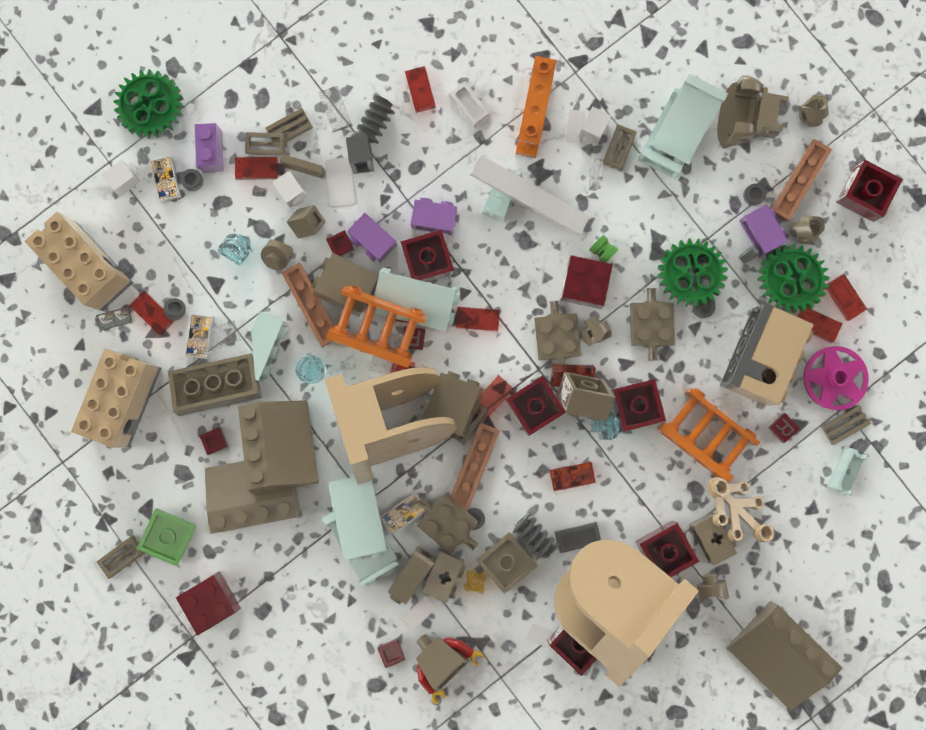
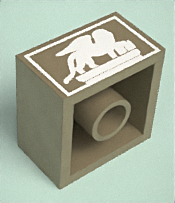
M564 372L557 393L568 415L572 417L585 416L593 421H607L615 400L614 394L604 379Z

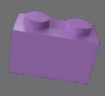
M216 123L195 124L196 166L203 173L224 172L222 130Z
M429 198L415 199L410 224L411 228L429 232L442 229L443 234L453 236L457 206H453L454 204L448 201H441L440 204L434 203Z
M767 204L739 220L752 245L756 244L761 250L758 254L759 257L788 242L786 231L783 227L779 226L774 210L769 208Z
M365 212L347 231L351 236L349 240L356 247L361 245L366 250L364 254L373 262L377 260L381 263L397 246L396 240Z

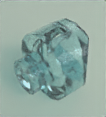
M232 233L218 246V253L241 266L250 255L251 246L245 236Z
M306 355L296 365V376L307 384L319 383L326 375V365L319 357Z
M610 411L607 421L591 420V432H598L600 440H612L618 437L619 420Z

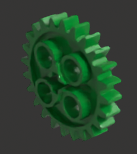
M148 69L147 75L140 70L138 77L131 73L132 80L124 78L127 84L125 86L118 85L122 91L115 92L119 99L113 101V103L119 106L114 111L120 114L117 116V119L123 122L121 125L125 129L128 128L131 134L136 132L139 138L144 134L147 139H150L151 133L156 138L159 137V132L167 135L166 128L173 131L174 129L171 124H179L176 116H183L178 109L184 108V105L179 102L184 98L179 94L181 90L178 86H175L174 80H169L170 78L167 74L162 76L158 70L153 74L150 69ZM157 87L156 92L150 94L151 89ZM134 97H138L137 102L131 103ZM163 105H167L165 111L159 112ZM144 115H148L147 120L141 122V118Z
M691 238L687 240L686 244L680 240L678 243L679 247L672 244V252L666 249L664 253L666 257H661L660 262L663 264L658 265L657 269L663 272L659 273L657 278L663 280L659 283V286H666L663 293H671L669 300L676 297L677 305L681 301H685V307H687L692 302L694 308H696L698 301H700L705 306L707 303L706 298L712 302L714 300L713 294L719 296L721 294L719 289H724L726 286L721 282L728 279V276L722 274L728 270L727 267H722L726 259L719 260L722 252L715 254L716 246L714 245L709 249L707 247L708 241L700 245L699 238L695 244L692 243ZM689 255H692V257H693V261H692V271H693V273H696V275L694 276V278L692 277V273H688L689 270L691 269V262H690ZM697 258H704L707 265H699ZM681 259L685 262L686 266L683 268L678 267L675 261ZM699 279H707L709 281V286H702L699 282ZM678 280L686 281L688 287L685 289L679 287ZM693 281H694V286H695V288H696V291H693V290H692V282H693Z
M792 244L789 250L786 245H783L781 251L776 248L773 254L769 253L766 256L767 260L761 263L765 268L758 270L763 275L757 279V281L763 282L759 289L766 290L762 297H770L768 304L774 301L776 302L775 307L783 306V311L785 312L791 308V312L795 313L799 308L802 313L806 310V307L811 309L814 307V303L818 304L821 302L819 297H824L826 293L823 290L829 287L824 282L830 279V277L824 275L828 268L821 267L825 261L816 260L819 254L810 255L812 249L810 248L805 252L803 245L796 250L795 244ZM796 263H802L804 270L799 269ZM776 267L781 268L784 275H779L776 272ZM803 282H807L810 285L811 289L806 290L803 286ZM783 287L789 289L790 296L783 293Z

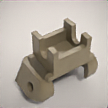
M742 75L737 82L732 83L727 88L726 92L728 95L720 106L717 124L720 145L725 148L745 144L753 139L755 135L774 139L778 132H781L784 128L783 125L777 124V118L782 104L786 103L789 97L768 93V88H763L764 84L751 76ZM762 93V97L757 96V94Z

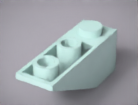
M259 312L251 330L255 380L260 382L269 377L271 372L270 363L272 359H276L280 349L278 347L280 339L283 340L288 330L286 322Z

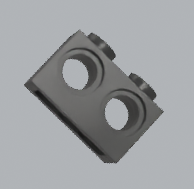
M354 133L351 137H346L348 159L353 174L374 172L372 149L368 135Z

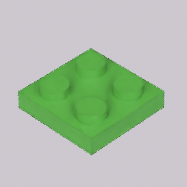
M156 508L137 549L178 566L197 525Z

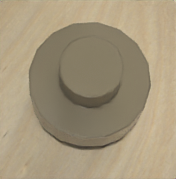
M816 94L803 105L798 106L799 119L802 122H807L810 127L821 125L823 119L829 115L827 97L822 94Z
M802 216L799 222L793 223L792 235L797 236L800 244L815 245V240L825 229L823 218L819 216Z
M272 239L267 242L261 251L263 263L273 270L284 269L294 255L291 246Z
M597 316L585 320L586 329L580 332L588 346L612 336L608 322L600 323Z
M716 573L702 575L703 582L696 585L699 590L700 603L709 597L729 599L725 580L717 579Z

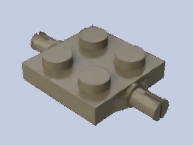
M647 288L646 302L630 303L631 346L648 348V361H657V348L675 345L674 303L656 301V288Z
M550 301L551 314L546 317L534 318L538 360L556 361V365H565L564 360L570 357L581 356L577 313H559V301H555V309L553 301Z
M446 493L439 501L433 504L423 496L417 501V504L426 510L425 516L418 523L417 527L449 554L457 545L463 542L472 550L478 546L479 543L469 536L470 531L477 525L478 520Z

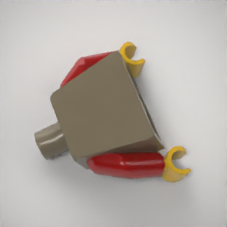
M424 634L416 642L423 650L416 658L418 662V681L428 694H432L434 704H438L436 695H441L445 699V692L442 688L470 662L468 658L471 659L475 666H479V663L474 661L476 656L479 655L484 659L480 651H474L473 648L462 640L451 637L444 639L437 637L432 642L427 634Z

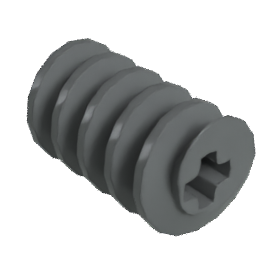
M374 95V102H370V109L365 111L367 117L363 116L361 118L362 124L357 125L358 131L354 133L368 135L370 143L379 144L375 136H383L379 129H387L383 122H391L387 115H394L395 112L391 109L393 104L381 96Z
M528 512L516 523L512 533L520 532L521 534L518 539H527L524 546L532 545L530 553L538 552L536 560L545 559L559 547V543L553 544L554 538L552 536L546 538L549 532L547 530L541 531L543 527L541 523L535 525L537 520L535 517L528 519L531 512Z

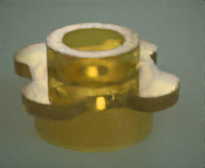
M468 570L466 572L467 582L464 584V589L466 591L472 590L483 593L485 591L484 581L487 579L486 573H476L473 570Z

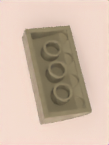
M252 353L168 371L173 412L178 416L262 398L260 383L255 380Z

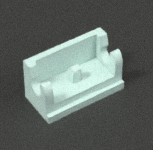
M492 188L482 214L503 222L512 198Z
M843 448L827 487L843 495L851 496L852 491L850 490L863 460H867L868 456L858 453V450L853 448Z

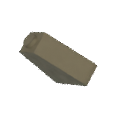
M417 546L388 590V593L391 594L390 598L398 604L403 602L406 605L434 565L436 557Z

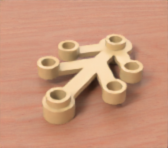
M720 477L712 478L708 483V492L715 499L716 514L713 516V523L718 527L727 525L728 516L725 514V502L729 507L731 529L728 531L730 541H740L743 538L739 517L753 530V536L757 541H771L774 536L772 527L768 524L760 525L744 509L747 507L753 510L762 509L764 507L763 498L756 496L748 499H734L728 492H736L738 495L747 494L750 490L747 482L741 481L728 484L726 480Z

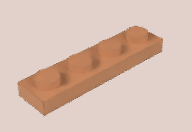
M816 139L810 142L771 207L777 217L786 222L791 220L832 151L831 148Z
M298 263L281 272L321 347L323 348L334 342L326 339V336L331 326L335 325L321 299L313 295L314 288L311 287L312 283L302 264Z
M481 422L450 496L467 511L500 433V430Z

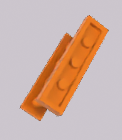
M535 56L515 153L517 155L536 158L557 62L555 59Z
M345 286L341 294L347 296V300L339 324L331 326L326 339L408 368L413 354L409 353L408 348L418 322L424 324L427 315L423 314V311L418 308L412 307L408 309L361 292L362 289L357 286ZM358 300L367 303L368 307L360 330L355 334L349 332L346 327L355 301ZM376 307L389 311L380 339L374 341L368 338L367 333ZM397 315L408 318L409 322L400 347L396 349L389 346L387 342Z
M692 388L687 389L684 393L690 399L672 422H668V424L662 422L656 430L713 475L730 483L734 478L729 473L731 465L748 443L758 446L760 441L756 439L757 435L748 428L744 430L704 398L705 394L697 388L694 390ZM698 403L707 412L688 436L683 437L678 433V427ZM715 416L724 423V426L707 448L700 450L695 446V441ZM733 430L742 438L726 459L718 464L712 459L714 457L712 454L729 432Z

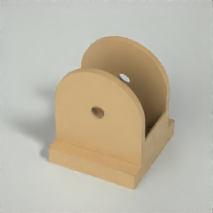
M418 367L405 369L348 387L345 385L342 374L324 379L357 485L374 480L371 466L431 447L451 436L456 430L454 420L449 417L429 418L390 430L386 429L381 411L415 400L434 389L438 385L440 378L438 372L433 368Z
M600 540L586 545L575 556L570 569L561 577L556 586L554 608L557 618L565 631L609 669L605 675L620 687L651 656L699 590L686 579H683L678 584L632 546L615 540Z

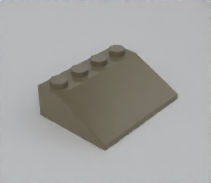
M307 400L256 402L238 406L247 490L256 496L319 483Z
M244 461L205 468L206 511L210 534L301 516L296 488L256 496L247 490Z
M772 601L726 647L790 711L828 685L843 669L779 605Z

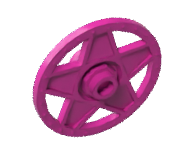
M831 346L823 348L811 356L804 369L803 381L806 392L816 404L829 410H844L856 405L863 398L868 388L869 375L864 361L858 354L845 347ZM836 351L846 353L855 360L842 363ZM823 354V368L810 370L815 360ZM862 371L863 382L861 390H859L853 379ZM810 382L822 386L820 399L814 394ZM839 395L852 400L844 405H832Z

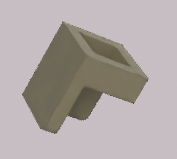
M312 205L297 209L289 218L287 224L297 238L316 235L326 221L316 206Z

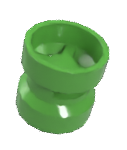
M605 235L601 236L589 249L592 254H596L601 262H607L619 250L615 245H611L608 242V238Z

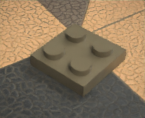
M510 531L476 559L504 594L537 567V564Z

